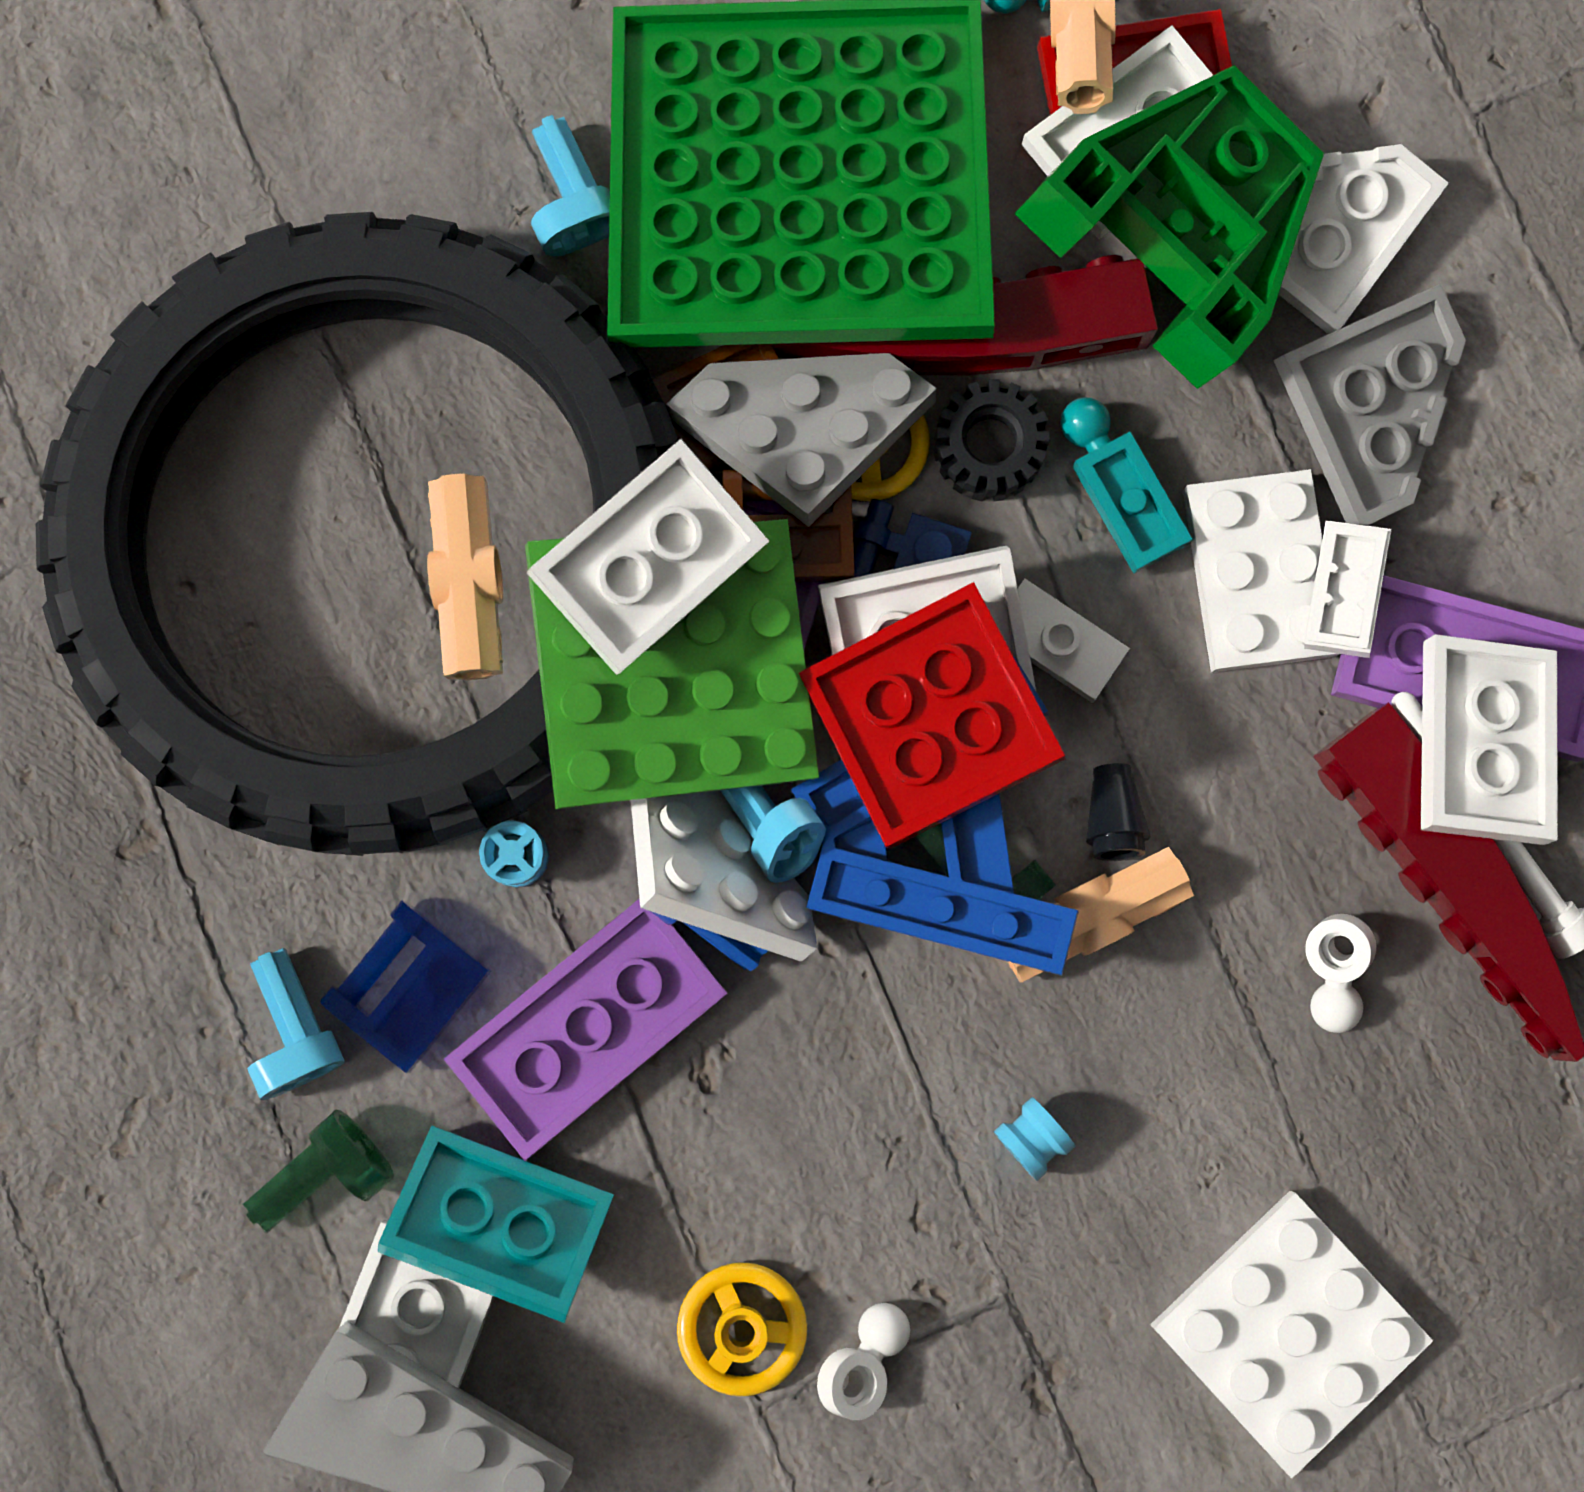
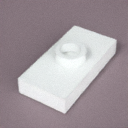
M1334 521L1325 522L1304 649L1370 658L1391 529Z
M1024 579L1018 587V594L1031 663L1093 703L1130 648L1027 579Z

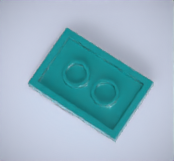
M431 1126L380 1237L378 1252L565 1323L612 1204L614 1194Z

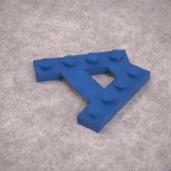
M1013 656L1044 716L1047 717L1049 715L1047 708L1017 659ZM842 759L819 772V778L806 780L791 789L796 798L807 800L826 828L807 909L1063 976L1079 911L1014 894L1000 793L941 823L949 877L888 862L887 848Z

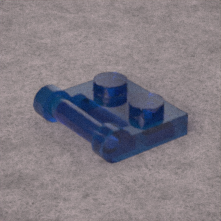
M401 900L390 913V916L394 919L340 987L337 988L332 985L320 1000V1003L402 1071L411 1073L492 971L435 926L416 908ZM415 936L426 946L370 1015L359 1005V1002L409 940Z

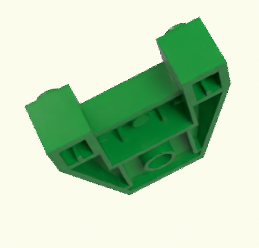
M1233 65L1084 138L1014 214L1060 258L1086 235L1098 221L1105 225L1119 241L1186 304L1153 344V347L1195 388L1199 389L1236 363L1269 322L1324 153Z

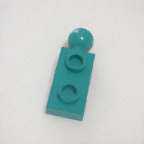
M1090 397L1078 398L1069 403L1061 416L1062 433L1071 444L1084 447L1089 453L1075 460L1072 467L1133 574L1187 546L1193 539L1131 432L1111 441L1107 435L1110 430L1111 418L1108 409L1103 403Z

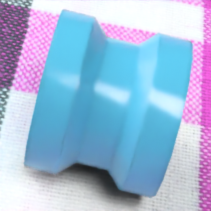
M513 820L501 822L490 828L483 837L479 849L480 862L487 875L498 883L515 888L529 886L539 880L547 869L549 861L548 845L542 835L527 824ZM530 844V846L526 849V860H525V859H524V857H525V848Z
M1033 1097L1022 1105V1115L1013 1123H1002L993 1131L1009 1152L1036 1181L1047 1173V1163L1057 1154L1067 1155L1076 1147L1062 1127Z

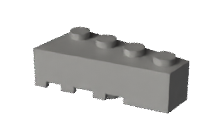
M346 1321L336 1330L261 1453L390 1492H561L572 1473L574 1461L573 1456L460 1388L450 1384L442 1377L404 1356L349 1321Z

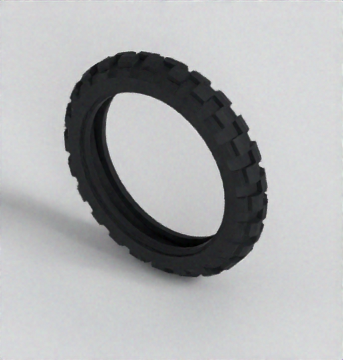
M374 212L327 214L324 217L325 222L294 228L289 221L246 235L244 238L246 244L216 258L211 252L173 275L172 279L175 284L147 306L141 301L110 334L115 339L114 343L95 368L91 365H87L65 405L71 412L59 440L54 439L50 443L40 487L46 490L43 520H39L35 524L36 570L43 574L47 601L42 608L55 651L63 656L73 678L71 687L96 726L103 728L121 750L120 754L155 786L171 794L187 805V808L229 829L276 845L316 853L358 856L392 852L406 853L447 845L450 841L479 831L486 832L501 822L509 821L527 812V808L553 792L539 669L519 691L499 708L476 723L446 738L416 748L386 754L348 756L321 754L291 748L262 738L234 721L208 699L187 675L171 650L160 626L151 597L146 550L149 510L156 481L166 455L180 429L198 404L221 380L242 363L264 349L293 335L325 325L351 320L394 319L436 325L467 335L490 346L510 359L533 378L555 402L570 424L582 448L591 483L593 514L677 443L678 439L666 404L663 402L650 376L649 369L634 347H629L622 342H609L607 336L608 318L600 310L599 304L565 275L558 276L535 261L533 254L492 234L484 238L460 230L455 222L413 214L408 215L406 220L376 218Z

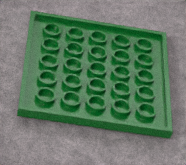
M815 0L613 7L607 328L609 342H622L629 347L993 338L995 323L981 0Z

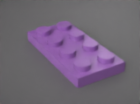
M1383 576L1370 658L1341 654L1331 691L1332 696L1379 708L1388 702L1391 705V701L1397 693L1409 692L1416 697L1423 707V641L1435 634L1557 651V757L1574 762L1584 760V629L1389 576Z
M639 898L452 1051L444 1060L523 1160L526 1161L728 993L672 924L667 925L652 912L640 908Z

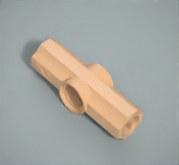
M1050 0L1051 48H1056L1057 53L1055 69L1058 106L1067 107L1074 114L1096 113L1103 105L1113 102L1111 44H1115V0Z
M465 473L443 475L439 479L428 481V498L431 511L430 523L434 551L428 553L427 559L430 595L435 610H439L443 673L447 679H487L503 674L502 663H504L498 616V604L503 603V579L498 549L496 545L492 544L487 480L484 476H473Z
M1169 847L1109 877L1104 873L1054 898L1056 905L1079 911L1067 960L1080 953L1084 957L1124 938L1135 931L1133 926L1151 917H1156L1194 896L1190 886V879L1185 869ZM1007 962L1020 983L1044 972Z

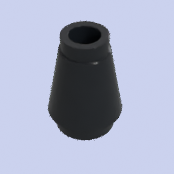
M1112 763L1095 767L1093 769L1094 780L1092 782L1086 843L1093 846L1094 858L1102 861H1122L1145 855V841L1149 840L1151 836L1135 781L1132 777L1131 766L1123 763Z

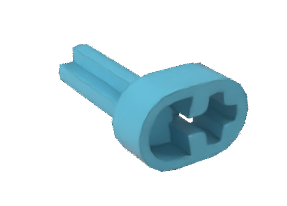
M553 115L543 118L541 120L542 126L532 129V134L562 198L545 205L536 212L532 218L531 226L544 253L548 256L556 257L573 253L609 237L610 190L604 186H597L565 117L555 120Z
M762 786L720 790L754 839L751 846V854L770 882L780 883L788 881L801 874L812 864L824 839L826 828L806 799L794 798L775 806Z
M286 948L273 953L267 952L259 956L258 960L250 963L285 1046L254 1062L247 1068L260 1100L274 1098L287 1093L344 1064V1058L332 1031L321 1032Z

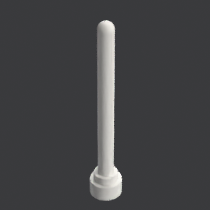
M1409 692L1397 693L1391 701V706L1422 743V706L1413 694ZM1493 839L1507 859L1521 888L1543 916L1539 922L1544 929L1543 932L1557 959H1564L1584 949V908L1578 909L1572 901L1564 902L1521 842Z

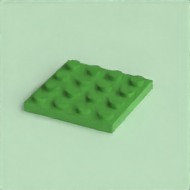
M788 519L753 522L769 542L618 675L613 672L529 576L556 809L819 778L809 693L799 675V672L805 670L806 666ZM565 538L528 541L525 545L528 570Z

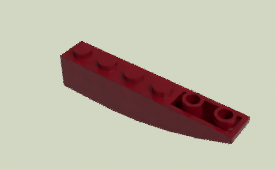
M1107 255L1087 263L1086 268L1062 272V268L1059 266H1046L1026 274L1025 279L1004 283L1001 282L1000 278L993 277L995 323L993 338L772 344V347L778 357L788 359L889 353L918 375L968 376L1028 371L1148 348L1158 329L1144 264L1138 258L1123 261L1121 255Z
M1389 702L1371 711L1313 756L1321 766V769L1318 770L1321 782L1335 798L1340 801L1348 800L1362 818L1358 821V826L1365 838L1377 850L1384 852L1387 849L1402 868L1398 876L1407 891L1421 903L1428 901L1443 921L1439 924V929L1446 940L1458 952L1464 955L1469 953L1484 972L1480 975V981L1488 993L1501 1005L1507 1006L1510 1004L1525 1025L1521 1027V1032L1531 1047L1544 1058L1551 1056L1553 1060L1578 1062L1584 1057V1041L1565 982L1540 922L1507 859L1493 839L1421 830L1422 743Z

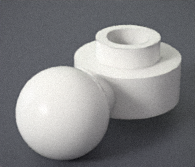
M1335 914L1325 918L1313 928L1306 941L1308 962L1313 970L1325 979V984L1320 986L1312 996L1310 1004L1311 1014L1321 1028L1333 1033L1349 1031L1359 1023L1363 1014V1002L1360 994L1352 987V981L1360 977L1369 968L1376 955V940L1373 932L1365 922L1352 915ZM1335 936L1349 938L1354 946L1353 954L1346 955L1340 953L1334 944Z
M890 1303L875 1304L863 1313L858 1326L861 1341L858 1350L853 1348L837 1350L823 1363L818 1376L817 1388L823 1406L831 1413L850 1420L859 1421L872 1416L881 1406L887 1390V1376L881 1361L883 1357L899 1353L906 1346L910 1337V1323L906 1314L899 1307ZM847 1374H849L848 1385L843 1390V1383Z

